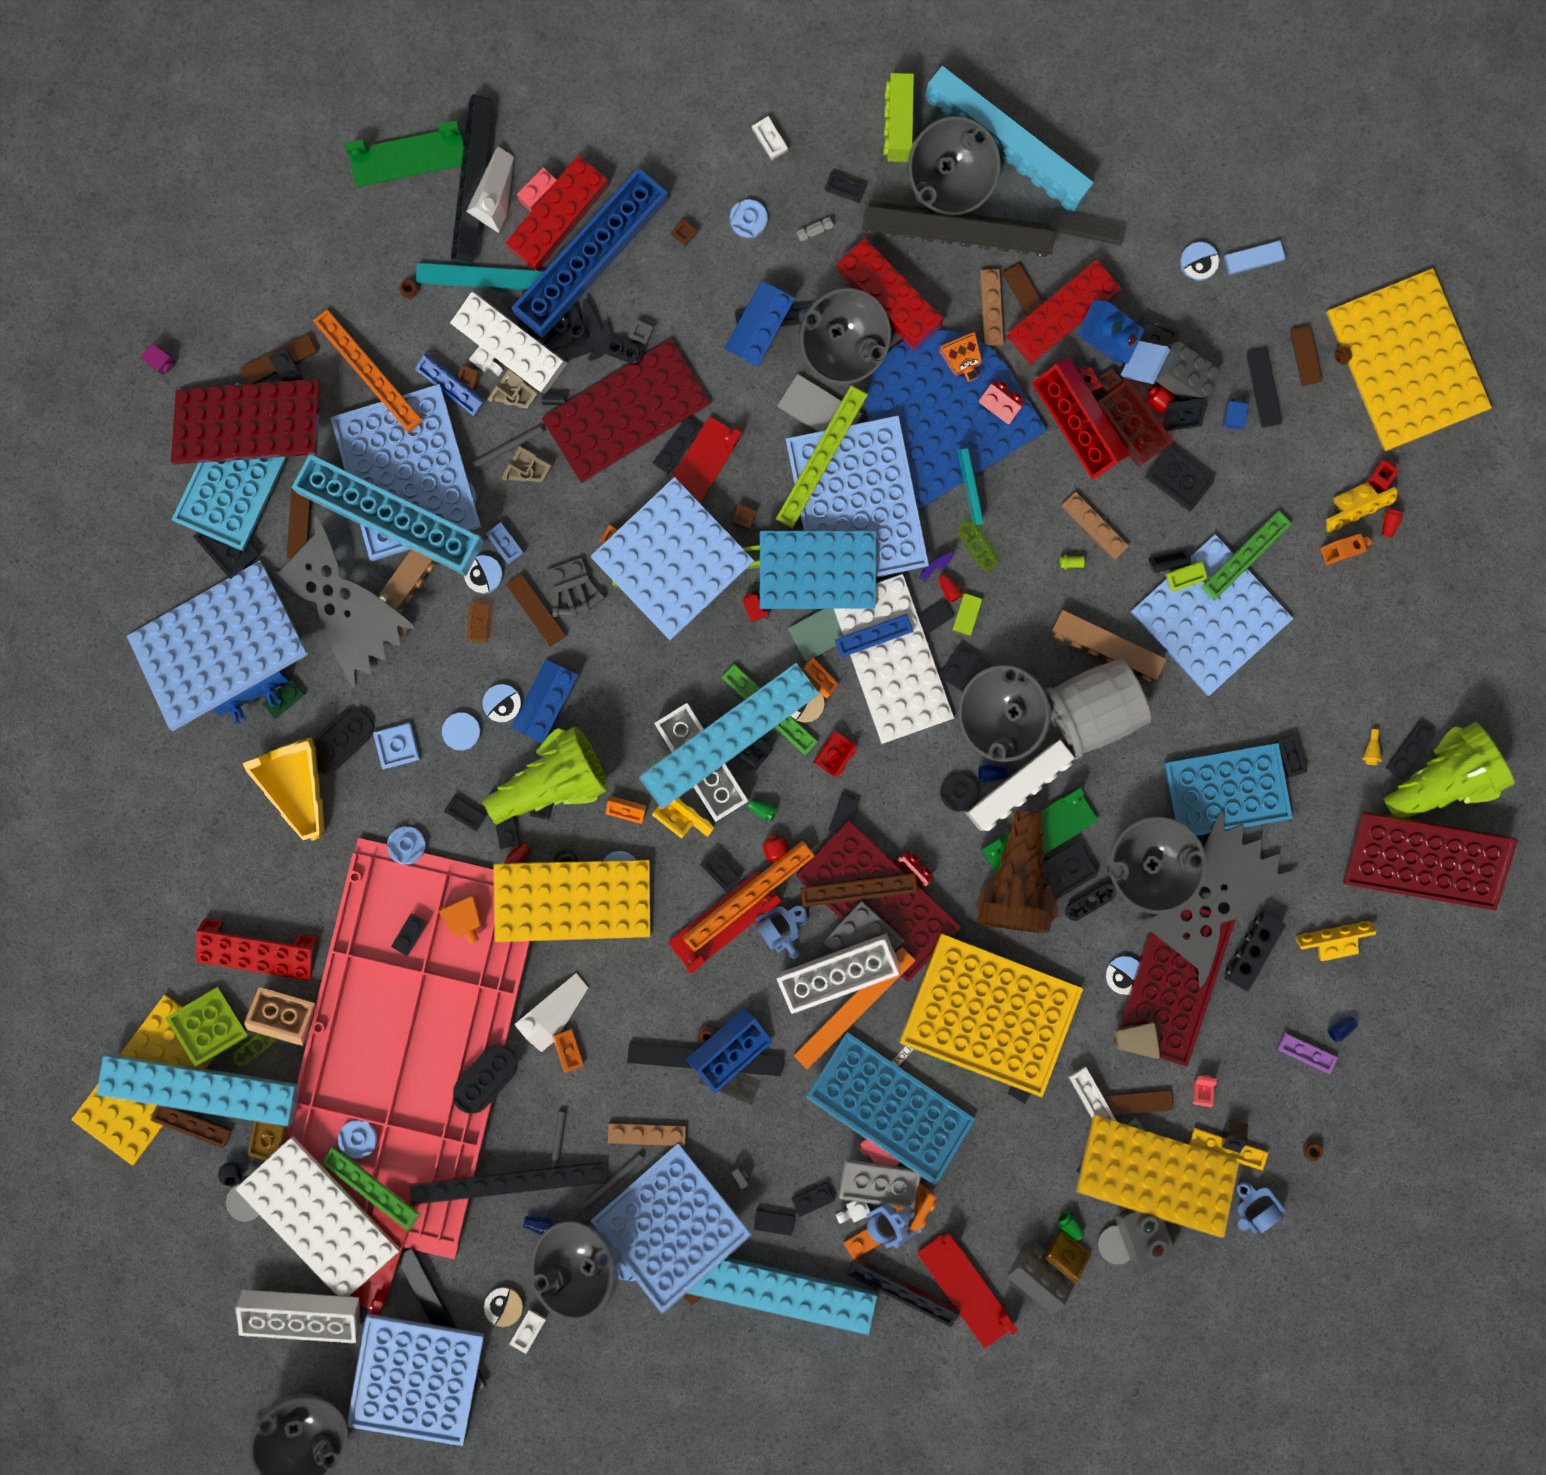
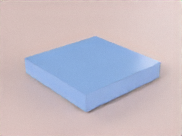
M1139 341L1121 375L1124 378L1154 384L1170 349L1167 346Z
M411 723L373 732L383 770L420 760Z

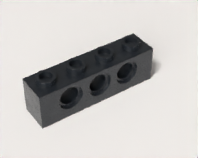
M1263 912L1254 918V927L1251 932L1248 931L1243 939L1245 943L1242 948L1239 947L1234 954L1236 959L1232 965H1228L1224 972L1226 975L1225 980L1247 992L1252 987L1286 926L1283 922ZM1262 929H1265L1267 933L1264 939L1259 937V932ZM1252 946L1257 948V953L1254 956H1251L1249 953ZM1246 962L1248 965V969L1246 972L1242 973L1240 971V966L1242 963Z

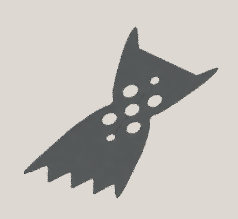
M314 515L315 535L280 572L267 570L270 578L282 587L317 604L318 615L326 638L352 687L355 688L354 669L371 675L369 655L386 660L383 641L401 646L397 626L410 629L415 627L405 617L370 591L351 581L340 578L338 564L327 534L320 520ZM307 563L311 564L312 569L310 571H308L305 567ZM324 565H328L331 568V576L324 577L322 575L321 568ZM312 581L316 584V591L314 593L307 591V582ZM329 584L332 586L333 594L331 596H326L323 593L324 585ZM342 588H347L350 591L349 599L344 600L341 598L340 590ZM330 603L335 607L333 615L326 614L324 609L326 604ZM346 610L350 611V617L344 615Z
M1223 812L1219 814L1204 846L1206 874L1202 887L1206 886L1210 889V896L1204 899L1199 896L1198 892L1193 900L1183 908L1165 914H1158L1134 932V935L1154 933L1198 968L1200 987L1204 985L1215 957L1220 938V925L1252 910L1297 874V871L1278 874L1279 854L1261 860L1262 840L1242 845L1243 825L1224 831ZM1222 884H1226L1228 886V889L1226 891L1221 890L1220 887ZM1221 902L1229 904L1230 910L1227 914L1219 912L1218 906ZM1202 906H1208L1211 909L1209 917H1201L1199 910ZM1183 910H1190L1192 912V919L1185 922L1181 919L1180 915ZM1208 925L1211 927L1212 934L1209 937H1203L1200 934L1202 926ZM1186 932L1190 934L1188 940L1183 938V934Z

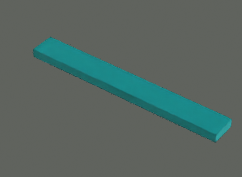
M417 263L416 283L527 291L544 271Z

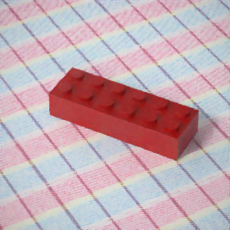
M577 156L505 242L508 250L534 271H539L609 187L607 178L581 157Z
M865 238L837 262V272L853 289L870 294L882 305L888 316L890 327L913 351L918 349L942 327L943 318Z
M1096 260L1010 330L1006 337L1031 366L1083 323L1093 300L1108 302L1118 294L1121 288L1100 262Z
M1070 358L1055 364L1032 382L1092 480L1103 475L1130 456Z

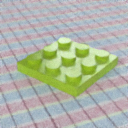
M218 987L165 1018L195 1068L248 1037Z

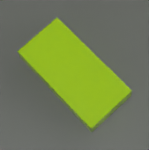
M1198 561L1165 573L1170 592L1208 580L1203 561Z
M963 594L953 631L971 636L982 602L981 598Z

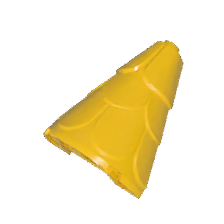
M312 737L283 745L243 763L246 772L263 790L265 796L281 812V816L302 840L311 838L312 841L322 837L321 833L324 832L323 799L320 798L316 750Z

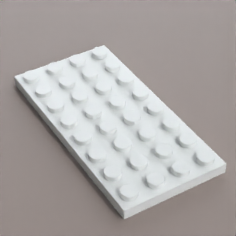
M903 574L876 583L875 609H834L843 636L905 614L908 615L914 631L850 655L881 744L954 719Z
M293 1136L236 1188L238 1193L337 1296L349 1297L400 1250L396 1243Z

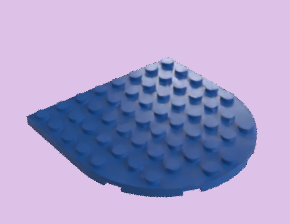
M938 330L915 351L905 341H902L886 354L881 365L874 371L868 387V396L866 398L868 422L899 416L917 510L964 482L957 449H969L975 476L1047 431L1004 361L987 344L976 339L982 360L981 365L975 368L978 375L976 380L968 382L964 373L958 376L953 374L940 354L939 349L944 344L966 336L967 334ZM994 380L1004 382L1008 386L1007 389L1013 393L1020 394L1023 397V401H1025L1024 406L1009 425L978 402Z

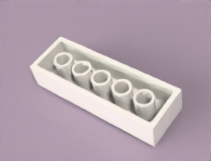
M471 292L450 322L541 393H547L568 363L477 293Z
M687 703L654 723L672 753L704 730ZM726 764L694 786L715 822L749 802Z
M1061 740L1053 742L965 813L980 831H989L997 825L995 822L997 819H1004L1012 813L1010 810L1012 807H1019L1027 801L1026 796L1039 792L1042 789L1040 785L1054 780L1059 770L1065 771L1072 765L1073 755Z
M886 933L782 971L778 975L777 981L790 1012L793 1014L898 976L901 967Z
M242 1290L236 1306L240 1336L356 1343L361 1327L359 1298Z

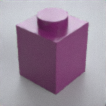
M153 343L149 345L140 357L162 375L170 372L175 362L174 359Z

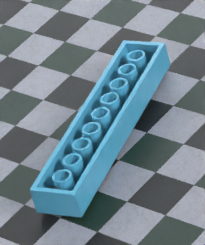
M941 66L928 83L925 95L928 103L942 109L941 111L946 117H965L981 124L993 137L1004 162L1013 164L1021 175H1027L1035 186H1041L1046 190L1048 196L1053 199L1057 198L1065 209H1071L1074 212L1088 195L1094 182L944 66ZM977 132L975 135V139L978 141L982 139L980 132Z
M313 455L308 456L291 487L297 494L464 576L468 574L484 543L479 536Z
M795 663L642 774L639 779L661 809H664L817 697L819 693L798 664Z
M109 1054L103 1056L97 1095L289 1126L295 1120L300 1084Z
M726 1257L687 1292L697 1296L869 1335L877 1299L876 1291Z

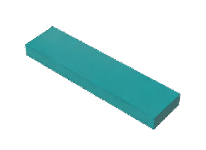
M959 448L957 452L972 523L975 525L983 524L984 521L969 449Z

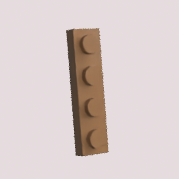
M999 269L980 270L984 343L988 346H1003Z
M1077 492L1061 505L1114 560L1129 547Z
M628 1123L608 1124V1143L675 1146L679 1143L680 1146H685L686 1126Z

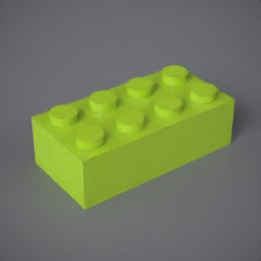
M891 73L890 80H886L884 136L887 137H885L884 155H887V161L908 162L909 152L912 147L914 74Z

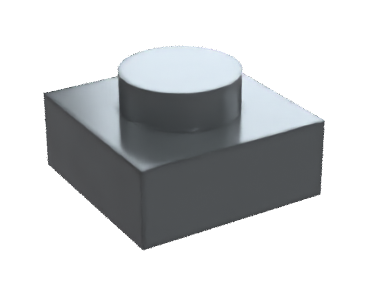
M636 319L628 337L646 346L654 328Z
M739 1166L733 1168L731 1173L741 1189L748 1186L749 1182L747 1179L750 1177L744 1168L740 1169Z

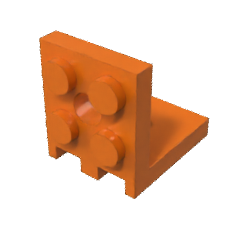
M919 1182L915 1207L909 1212V1214L915 1213V1217L910 1219L908 1223L910 1229L915 1232L919 1228L922 1229L927 1221V1213L929 1211L932 1212L937 1203L933 1190ZM891 1206L895 1212L905 1209L903 1207Z

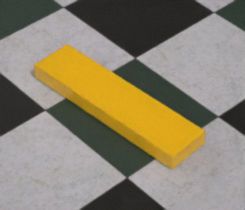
M1195 1127L1188 1144L1235 1159L1241 1164L1262 1171L1269 1153L1247 1144L1241 1153L1222 1148V1136Z

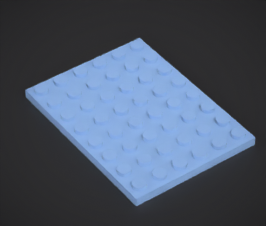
M440 384L402 395L423 420L410 433L406 431L382 402L330 417L346 472L467 531L482 528ZM360 525L371 561L410 550Z
M899 416L851 425L801 513L804 531H876V577L929 566ZM825 431L786 439L795 484Z
M261 561L240 571L232 579L224 580L127 635L171 731L180 728L308 655Z

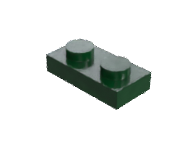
M291 680L277 691L278 697L281 700L280 704L275 700L274 707H270L267 700L262 704L272 717L276 719L305 696V694L296 682Z

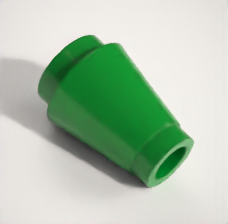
M753 798L748 805V809L764 821L772 822L778 808L774 807V804Z
M1066 1211L1058 1217L1059 1227L1076 1241L1084 1236L1085 1233L1073 1213Z

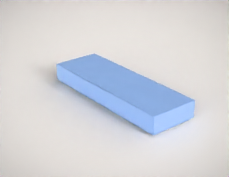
M1281 241L1228 254L1224 258L1228 273L1231 275L1284 261L1285 255Z

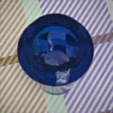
M984 764L980 765L978 769V778L984 783L1007 779L1008 776L1007 768Z
M1353 1017L1330 1025L1327 1031L1334 1042H1342L1358 1027V1024Z
M526 1216L523 1222V1228L541 1236L549 1228L553 1227V1221L549 1220V1217Z

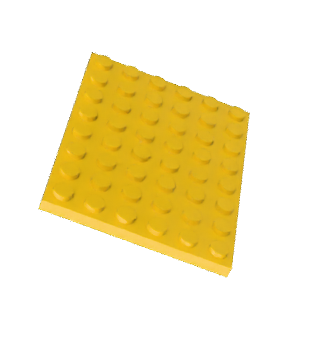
M1434 269L1326 312L1340 346H1347L1352 352V359L1349 361L1348 366L1384 451L1492 408Z
M940 933L899 1043L1043 1097L1083 988Z

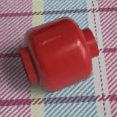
M1161 384L1158 386L1153 385L1147 391V394H1149L1147 403L1159 413L1166 412L1167 404L1174 402L1175 394Z
M778 834L768 836V841L762 844L765 859L771 861L772 864L789 852L786 838H779Z

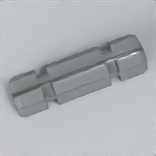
M828 217L823 219V222L819 221L807 226L805 230L804 228L798 230L797 236L799 240L804 241L809 236L811 238L823 233L825 229H832L834 226L831 218Z

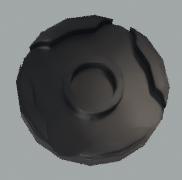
M961 773L952 774L941 784L940 797L944 805L950 810L965 811L971 808L977 801L978 787L975 781L968 775Z

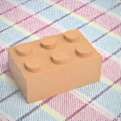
M259 987L245 1020L247 1030L303 1046L316 1006L315 1003Z

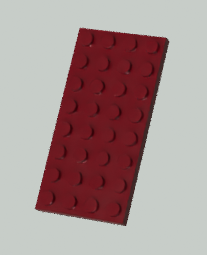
M670 339L643 355L641 361L637 364L625 366L541 419L579 481L583 483L680 424L686 418L711 405Z
M319 379L176 390L171 463L176 465L317 455L321 381Z
M1362 811L1343 883L1350 886L1497 911L1518 840L1515 837Z
M848 820L796 877L806 886H815L905 873ZM918 885V893L863 899L866 904L905 938L904 942L894 952L902 946L916 960L901 975L907 982L931 959L940 933L952 937L961 928ZM861 900L826 905L843 920Z
M1200 908L1199 913L1201 917L1207 918L1211 915L1210 911ZM1183 910L1180 915L1181 919L1185 922L1192 919V912L1190 910ZM1235 920L1223 922L1220 925V938L1209 975L1202 987L1199 986L1198 968L1154 933L1149 932L1117 1029L1153 1022L1156 1029L1160 1058L1188 1067ZM1208 925L1202 926L1200 934L1203 937H1209L1212 934L1211 927ZM1187 932L1184 933L1183 938L1185 940H1188L1190 938V934Z

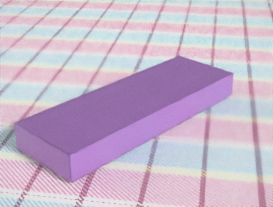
M1285 1032L1276 1049L1330 1075L1338 1059L1337 1056Z

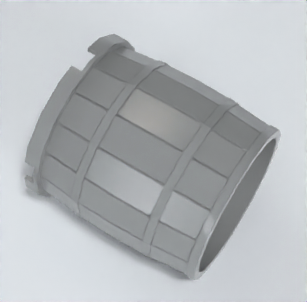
M1121 658L1096 666L1064 681V683L1053 689L1051 687L1045 689L1051 704V722L1054 728L1059 726L1062 732V737H1059V739L1073 755L1074 760L1083 757V753L1117 741L1144 725L1151 723L1150 711L1143 691L1132 670Z

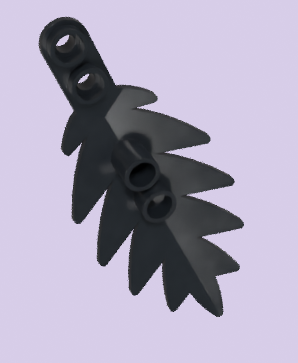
M502 298L501 301L512 310V306L518 300ZM583 299L582 320L574 304L547 333L546 336H551L543 343L551 350L570 344L560 355L564 360L591 353L588 357L590 361L606 354L630 364H637L643 357L642 349L639 346L612 336L611 327L607 320L603 321V328L601 327L597 315L586 299ZM515 315L511 318L516 324H524ZM529 328L527 330L535 338H541L532 329ZM620 346V349L616 352L615 348ZM636 352V356L632 358V354Z

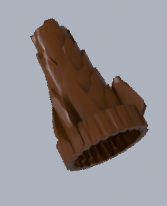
M1013 811L1010 834L1007 838L1005 850L1001 852L999 871H995V878H989L976 902V906L979 909V924L1024 932L1050 933L1051 922L1058 917V908L1052 885L1043 886L1045 870H1042L1044 851L1042 848L1044 833H1041V813Z

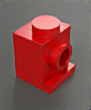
M1082 367L1077 370L1083 380L1085 377L1089 378L1090 382H1085L1092 394L1102 388V384L1098 381L1091 367L1088 369Z
M1382 460L1377 464L1365 482H1369L1372 487L1382 492L1388 488L1399 470L1395 468L1396 466L1392 462ZM1380 472L1384 474V478L1379 475Z
M755 591L745 595V599L742 602L751 623L768 616L767 611L763 612V609H760V598L757 597Z

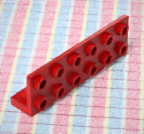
M709 417L669 482L675 477L701 503L741 439L742 432L736 428L733 431L714 418Z
M759 871L753 873L668 942L670 947L686 965V969L690 974L753 924L757 917L769 912L782 901L775 891L772 890L696 952L683 940L682 936L759 876Z
M207 918L202 920L196 931V961L198 963L307 981L311 979L312 952L317 944L316 936L298 934L292 945L220 933L223 928V921Z
M375 1205L371 1218L396 1243L400 1250L349 1297L359 1298V1306L368 1308L371 1311V1315L380 1316L408 1231Z
M948 1230L917 1252V1255L951 1303L960 1310L961 1317L983 1348H987L1007 1332H1010L1011 1335L1018 1332L1011 1318Z

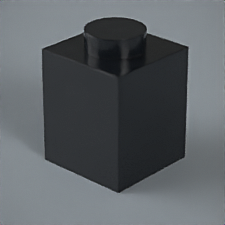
M1229 1118L1222 1130V1148L1241 1153L1248 1139V1124Z

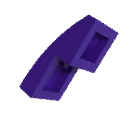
M950 552L936 559L923 571L919 579L926 582L935 568L943 571L954 556V553Z

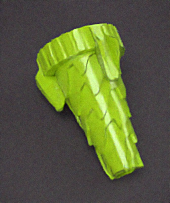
M1474 722L1465 728H1452L1433 750L1434 754L1438 757L1426 763L1427 767L1413 774L1408 781L1397 786L1399 789L1386 796L1384 802L1392 816L1410 819L1420 812H1426L1438 806L1442 808L1457 799L1459 801L1463 800L1465 804L1497 799L1500 797L1502 790L1510 787L1515 782L1509 768L1489 736L1477 722Z
M572 727L566 731L562 729L554 730L536 750V753L542 758L526 765L527 769L515 774L510 781L497 787V791L482 799V803L494 824L497 825L515 815H522L534 809L538 811L552 803L557 805L563 802L566 805L594 802L599 795L609 790L607 778L600 761L581 730L577 727Z

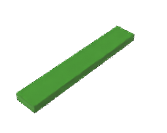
M1278 510L1201 588L1215 601L1292 523Z
M735 664L721 677L745 700L761 689ZM791 716L775 727L804 755L818 743Z
M332 1146L321 1162L407 1231L412 1229L421 1215L420 1212L337 1147Z

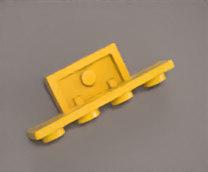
M1366 482L1335 497L1334 504L1341 513L1327 519L1326 530L1328 532L1339 530L1348 523L1355 522L1367 514H1372L1384 506L1391 505L1397 500V489L1393 487L1377 494L1369 482Z
M677 798L664 809L658 806L652 814L653 817L681 839L692 826L696 827L707 837L714 830L709 820L699 816L692 807L685 805L680 798Z
M1362 921L1356 924L1304 933L1295 936V939L1301 949L1318 946L1320 961L1359 954L1358 938L1376 935V929L1370 921Z

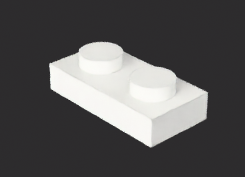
M769 117L752 126L753 131L771 160L788 151L786 144Z
M529 1309L510 1345L526 1354L543 1326L546 1317Z

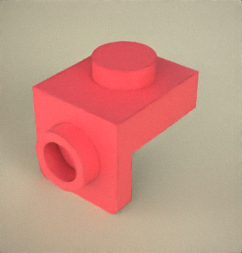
M1209 1075L1198 1076L1193 1083L1192 1104L1212 1107L1214 1105V1086L1217 1084V1079Z

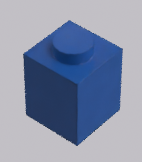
M1232 399L1225 404L1222 427L1238 430L1244 428L1248 404L1243 403L1239 399Z

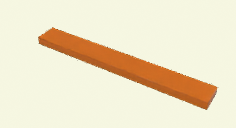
M328 309L313 320L408 433L423 422L421 417Z
M802 840L782 858L682 936L683 940L696 952L815 855Z
M902 946L895 952L901 967L900 974L859 989L794 1054V1057L806 1069L916 961Z

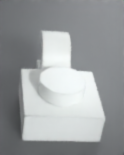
M481 346L477 348L469 359L470 362L483 372H486L488 368L498 376L503 372V369L494 362L496 358Z
M850 1201L845 1203L848 1209L835 1215L839 1224L851 1217L853 1222L867 1217L866 1214L870 1210L866 1202Z

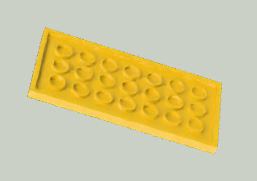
M649 860L494 864L495 942L650 937Z
M165 994L120 1055L195 1067L165 1019L167 1016L183 1008V1006ZM215 1057L197 1068L206 1069ZM97 1084L71 1120L134 1166L163 1128V1125L150 1121L156 1105L97 1095Z
M1094 1115L1076 1192L1222 1238L1225 1235L1239 1162L1226 1156Z

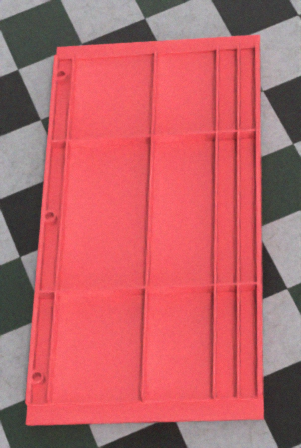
M358 838L355 852L352 854L297 1084H300L295 1120L288 1127L286 1142L293 1136L371 1217L375 1205L321 1162L332 1146L337 1147L341 1151L338 1145L340 1130L349 1121L358 1119L370 1122L374 1126L378 1141L375 1149L364 1158L351 1159L408 1203H411L409 1184L475 1177L493 1101L479 1113H464L454 1104L453 1088L456 1082L487 1048L494 1045L506 1046L531 941L495 942L494 869L426 853L417 862L403 865L395 862L390 857L387 851V844ZM475 895L483 926L475 929L479 940L468 944L464 934L457 938L452 934L438 911ZM413 913L428 922V925L407 957L392 948L391 945L410 914ZM470 1198L416 1204L415 1209L421 1215L412 1229L408 1230L403 1247L455 1259Z

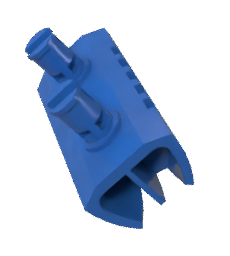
M283 668L212 710L219 716L231 712L234 723L240 724L239 717L246 721L241 708L242 705L264 694L270 707L275 706L274 700L280 704L281 700L275 688L290 680Z

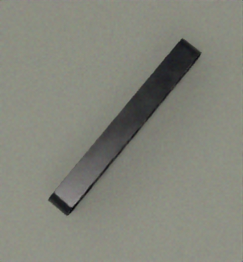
M476 94L471 95L468 104L451 249V259L453 261L469 265L475 259L479 220L466 211L485 173L493 107L492 99Z

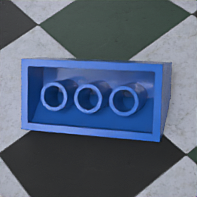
M760 281L724 349L758 367L795 298L776 287Z
M545 659L511 728L543 743L552 733L580 676Z
M743 1008L689 1056L686 1061L715 1094L772 1043V1040L756 1019Z

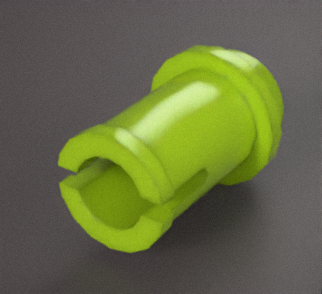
M1064 555L1060 557L1059 563L1060 568L1067 570V568H1084L1085 561L1083 555Z

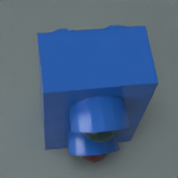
M1093 300L1077 335L1111 361L1128 364L1145 329L1110 302Z

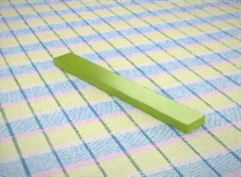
M852 385L850 386L776 518L777 521L791 529L794 528L866 400L867 393Z

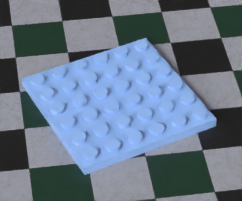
M675 477L590 556L670 641L754 562L746 551Z
M1215 534L1190 557L1191 564L1203 561L1209 579L1233 553ZM1248 569L1215 601L1201 588L1207 580L1170 592L1167 579H1165L1130 611L1207 696H1210L1293 619Z
M679 1143L591 1220L594 1226L604 1233L613 1246L619 1250L621 1261L661 1313L666 1312L752 1235Z
M367 1314L347 1427L463 1446L484 1334Z

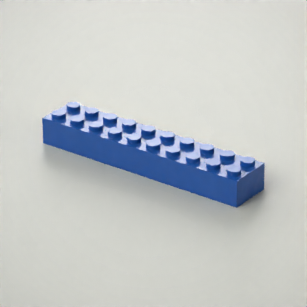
M638 168L512 306L514 315L543 339L668 201L667 191Z

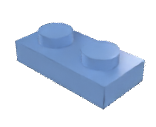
M501 522L486 533L508 565L524 554Z

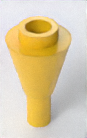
M1371 729V738L1362 758L1368 765H1378V762H1382L1378 742V729Z

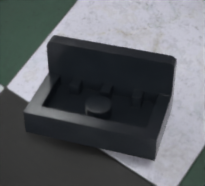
M759 738L736 756L754 771H757L773 748L768 741Z

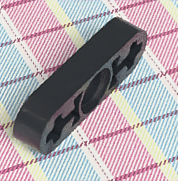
M1102 884L1072 902L1065 909L1066 917L1069 920L1078 921L1110 902L1116 896L1115 887L1111 884ZM1105 887L1106 889H1111L1112 891L1110 892V897H1101L1100 899L1103 900V902L1100 903V900L1095 895V893L1098 892V895H1101L1102 893H1104ZM1088 897H1093L1096 900V904L1092 908H1088L1085 904V900ZM1081 902L1086 912L1084 913L1081 909L1077 912V917L1070 916L1071 908L1078 909L1081 907L1078 903Z

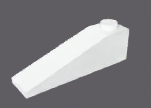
M499 146L496 148L466 211L496 232H500L507 217L514 157Z
M577 973L574 974L514 1025L539 1051H544L554 1042L552 1036L561 1033L589 987Z

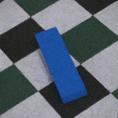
M427 353L423 354L415 370L434 385L440 384L442 391L473 417L476 416L485 400Z
M905 614L835 639V643L840 657L843 658L914 631L908 615Z

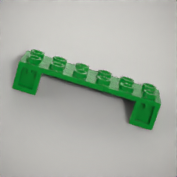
M457 121L438 124V132L366 146L363 140L344 143L345 150L350 157L356 187L460 167L464 145Z
M1076 788L1038 812L1042 814L1041 833H1044L1042 845L1044 854L1097 822L1098 819L1084 799V792L1081 788ZM1010 831L980 849L994 872L999 871L1001 852L1005 850Z

